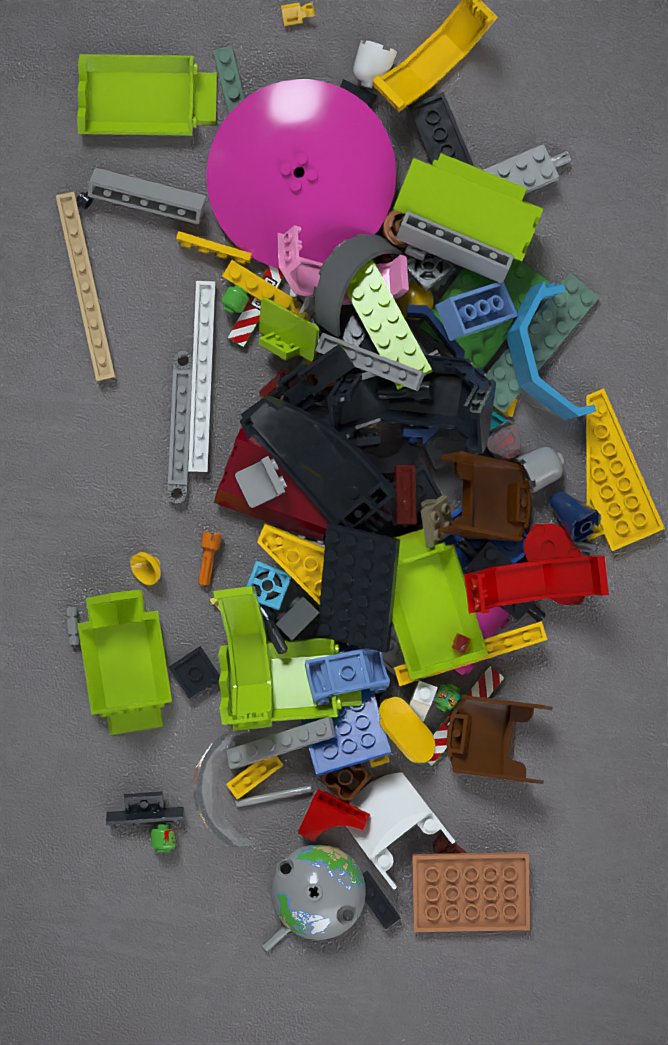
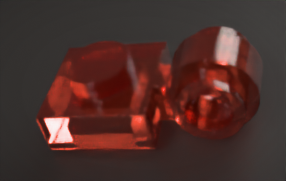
M285 369L279 370L276 377L259 391L260 396L264 398L278 387L277 379L281 375H287L290 372Z
M443 834L434 841L433 847L441 854L443 851L447 852L446 854L467 853L457 843L450 847V840Z

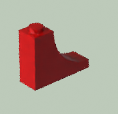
M318 789L297 833L315 842L316 838L323 831L331 827L350 826L363 830L371 814Z

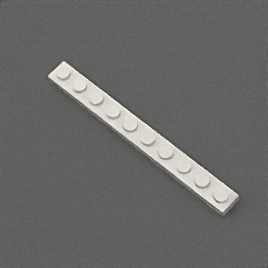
M196 281L188 472H208L216 284L214 281Z

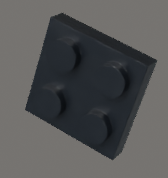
M201 646L169 666L170 671L189 699L220 678V674Z

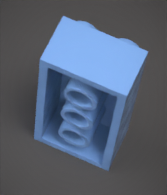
M504 281L503 283L497 282L450 297L435 305L450 341L503 324L518 316Z

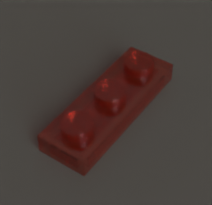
M396 465L395 490L398 492L395 495L396 524H417L415 465Z

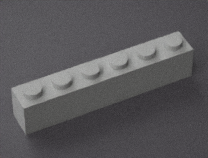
M99 168L94 169L88 189L89 197L195 224L200 222L206 199L205 195Z
M409 211L406 212L396 239L499 283H503L514 258L513 255Z

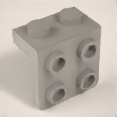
M269 456L235 474L251 508L285 493L284 488L287 485L282 476L278 477L276 470L279 468L275 460H270Z

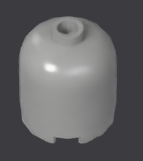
M542 447L516 458L515 463L524 466L525 470L522 471L525 480H529L530 493H534L561 477L564 459L560 453H556L552 448Z

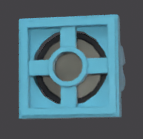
M256 561L246 587L255 586L259 603L279 610L291 576L286 571Z

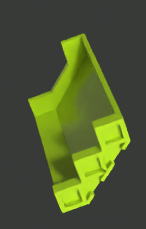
M79 55V85L77 90L79 106L77 114L78 134L192 136L193 128H197V125L216 126L217 73L198 72V64L194 63V56Z
M424 529L396 537L400 539L392 621L411 680L426 677L436 672L488 656L476 613L469 614L465 579L454 544L446 546L445 543L436 544L434 547H427Z
M318 638L285 641L288 650L281 655L277 653L272 642H267L272 677V721L338 717V711L342 707L362 705L361 690L332 695L329 703L324 705H318V703L312 700L304 666L305 660L340 654L339 644H336L335 640ZM220 645L218 656L221 669L219 678L221 703L219 709L222 725L229 724L228 717L232 716L233 683L228 645Z

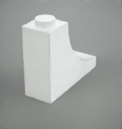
M418 680L409 706L424 722L437 687Z

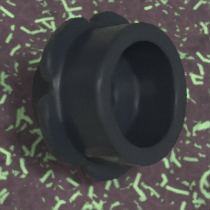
M82 192L76 199L77 206L87 209L93 203L94 198L89 197L88 192Z

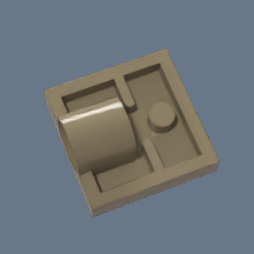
M441 496L436 500L430 499L421 503V515L427 547H434L450 535L438 532L441 527L453 525L448 496Z

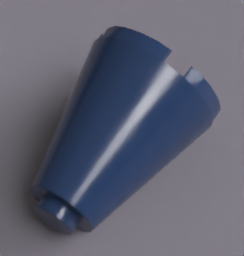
M563 491L554 493L550 498V506L571 540L581 542L594 533L592 529L595 525L599 526L601 514L594 508Z

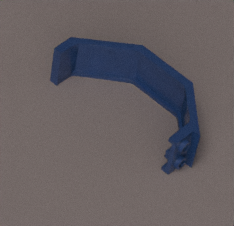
M427 305L407 306L406 318L424 319L453 357H465V351L456 340H449L444 325ZM441 427L404 429L402 440H406V443L416 444L418 440H421L422 447Z

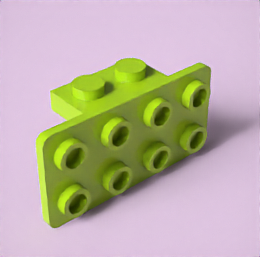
M268 298L262 299L259 331L265 336L259 338L258 345L284 360L297 355H301L310 361L315 360L317 354L315 350L319 337L318 326Z

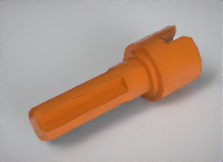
M203 531L201 547L204 549L198 581L199 584L205 586L210 584L215 551L220 549L222 534L214 533L211 540L212 535L209 531Z

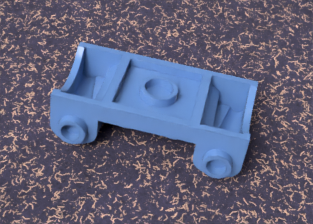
M365 648L305 660L304 666L312 700L318 703V705L329 703L332 695L367 688L375 693H382L389 687L390 680L385 669L383 654L376 650Z

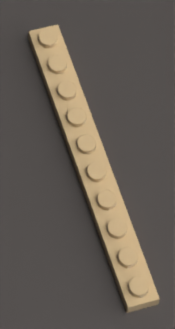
M75 192L56 195L96 381L116 378Z

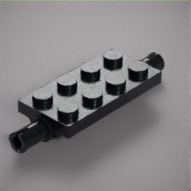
M465 538L459 541L460 544H456V547L467 556L468 563L462 569L466 574L490 567L514 564L490 541H486L479 549H475ZM535 601L502 605L517 621H520L526 612L536 622L542 621L541 617L545 618L546 616L535 605Z

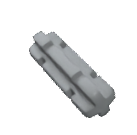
M70 607L66 609L68 634H70V637H68L69 644L78 645L80 640L77 634L79 633L78 618H76V615H78L77 608Z

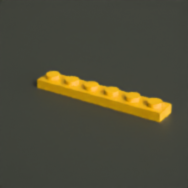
M231 260L222 275L224 279L241 287L260 301L268 298L308 321L310 317L306 318L307 313L305 311L299 314L302 303Z

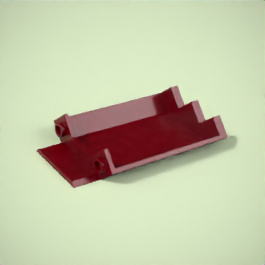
M241 426L235 439L232 453L226 464L224 475L218 486L214 503L322 542L324 535H326L327 524H330V522L277 462L276 464L279 469L276 470L278 477H283L287 485L284 488L285 493L254 508L248 505L235 474L262 461L261 459L269 456L270 460L274 458L253 437L248 439Z

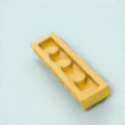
M178 231L176 239L182 247L190 248L193 246L198 248L199 252L209 254L210 251L216 253V257L227 259V257L233 258L236 263L245 265V263L250 264L252 253Z

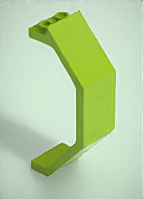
M255 586L213 591L214 599L218 600L229 649L233 683L232 716L228 717L229 724L233 725V731L272 727L270 660L266 629Z

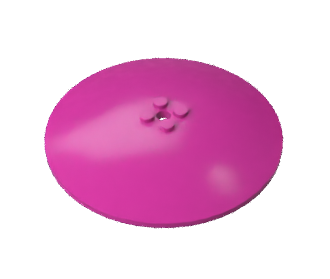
M296 79L275 83L254 92L229 113L212 142L208 156L206 181L211 207L226 235L242 251L252 253V258L269 266L279 268L277 232L285 234L294 225L301 227V231L298 233V240L302 241L299 257L324 263L326 258L331 255L332 250L345 239L349 240L355 237L356 234L361 233L376 234L384 223L393 202L397 169L395 154L388 133L382 122L366 103L346 89L334 84L310 79ZM297 168H303L305 174L301 178H296L294 171Z

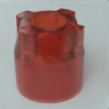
M457 633L451 648L465 653L471 639Z

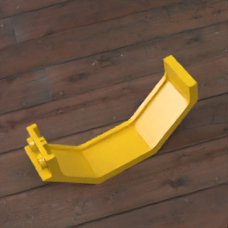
M460 0L458 6L444 23L405 61L382 77L377 75L372 80V85L400 112L430 91L471 51L498 17L482 0Z

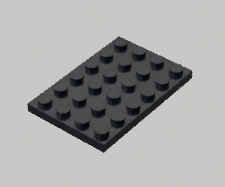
M327 524L317 636L383 653L389 651L400 539L337 524Z

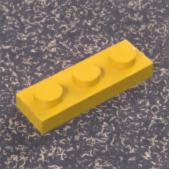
M278 756L255 762L226 785L238 800L284 764Z

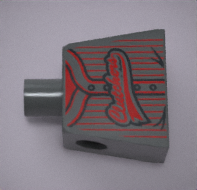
M511 420L490 429L488 444L485 449L491 458L515 463L514 457L522 453L517 426Z

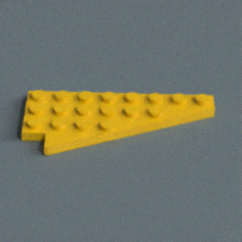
M603 388L585 396L586 406L594 404L596 412L586 415V505L594 508L601 514L599 526H594L592 529L594 533L586 540L589 541L604 534L612 552L665 528Z
M264 523L257 543L320 605L325 548Z

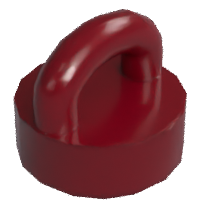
M390 253L382 254L376 260V264H380L382 261L384 263L392 262L393 259Z

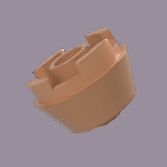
M392 210L386 216L382 225V234L387 241L394 245L408 246L409 244L396 239L405 214Z

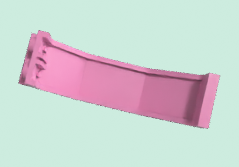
M294 225L285 234L277 232L278 259L281 272L294 294L315 299L313 297L314 286H318L320 279L319 271L323 263L299 257L302 241L298 240V233L301 231V227ZM399 255L390 263L375 264L394 299H399L409 291L406 256ZM345 292L342 305L352 304Z

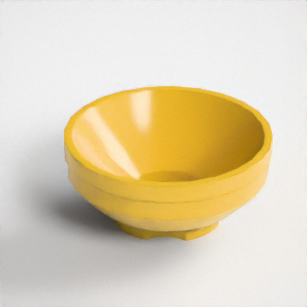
M139 552L130 559L131 570L141 583L150 586L159 580L161 569L160 562L156 557L145 552Z

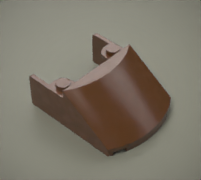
M463 451L441 455V460L454 462L456 476L463 479L462 517L455 518L452 526L441 527L438 532L461 536V538L522 541L523 537L521 536L524 529L528 527L531 511L529 480H525L522 471L525 470L524 466Z
M463 695L460 698L461 701L453 710L447 732V753L453 767V772L543 784L544 780L526 778L525 765L522 762L512 760L516 722L525 723L533 718L534 708L552 711L553 707Z

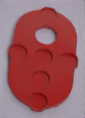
M534 524L524 541V554L528 562L582 556V552L579 548L575 547L566 531L555 524ZM586 596L550 599L562 605H580L584 602Z

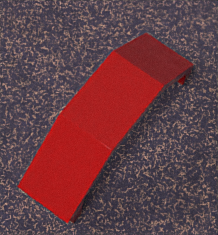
M602 555L544 559L490 567L464 574L469 614L490 613L489 609L494 607L549 598L609 595L605 556Z

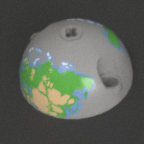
M311 844L293 851L278 863L272 882V902L277 916L290 931L307 939L326 940L344 933L357 921L365 904L366 886L359 866L346 852L331 845ZM285 863L291 865L292 869L289 874H284L282 871V866ZM317 887L319 896L312 897V891L310 890ZM346 910H351L354 913L351 921H347L344 918Z

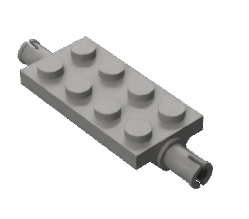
M544 144L484 169V171L526 187V194L559 180L556 168L570 163L571 158L570 155H567V151L551 157Z

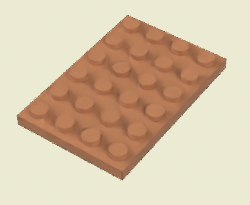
M529 852L412 854L414 932L530 930Z

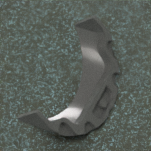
M356 234L355 237L349 240L345 239L332 250L331 255L324 261L319 271L320 279L318 286H314L315 314H313V318L320 331L335 338L340 337L342 301L351 280L364 264L382 254L403 255L404 252L385 238L375 234Z

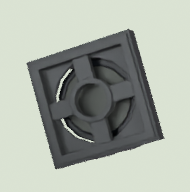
M429 252L426 253L423 261L412 256L407 259L408 274L426 292L431 289L438 291L441 284L443 286L446 284L448 276L456 271V267L450 261Z

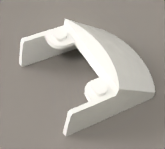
M402 772L385 775L370 782L349 803L371 814L363 830L350 826L346 827L393 889H396L397 885L386 872L393 865V857L386 847L416 823L426 834H434L441 829L452 844L455 842Z

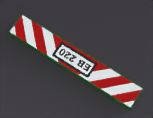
M268 265L261 278L278 288L284 275L279 268ZM251 295L227 337L228 340L243 348L245 347L260 320V300Z
M489 665L466 693V696L489 698L505 677ZM453 711L433 734L435 751L432 758L427 761L430 766H433L447 749V732Z

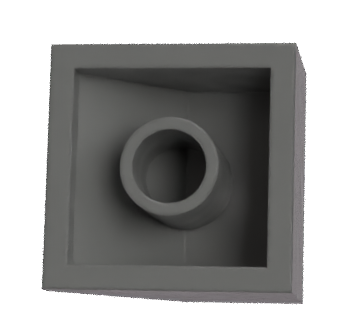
M297 597L290 604L292 608L287 613L283 611L276 618L278 620L276 625L291 640L319 614L304 597L301 599Z

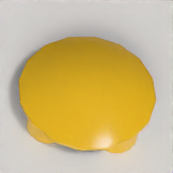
M409 283V291L399 299H396V304L404 318H406L408 305H427L432 310L434 302L431 291L426 292L417 283ZM406 318V319L419 320V319H421V318Z

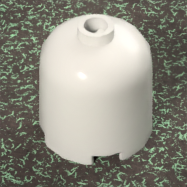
M361 40L353 67L354 76L362 81V86L372 88V80L377 75L382 77L391 70L397 51L391 48L390 51L384 50V45Z

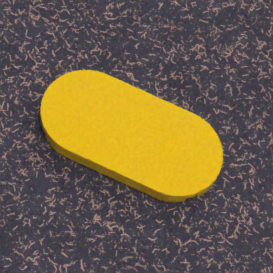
M399 697L385 699L381 703L378 713L381 718L379 722L384 732L411 762L424 763L429 761L435 751V740L431 731L403 699Z

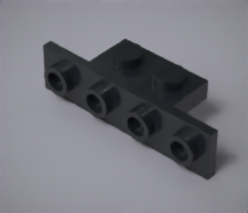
M163 791L124 794L125 811L107 812L106 825H136L145 822L158 823L160 821L176 822L183 820L184 807L164 808Z

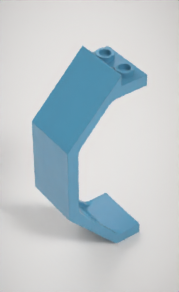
M542 281L529 288L517 311L518 316L513 319L506 332L518 386L563 420L596 412L594 404L585 407L574 406L538 375L527 331L528 325L541 300L566 292L564 284L557 286L555 282L545 285V281Z

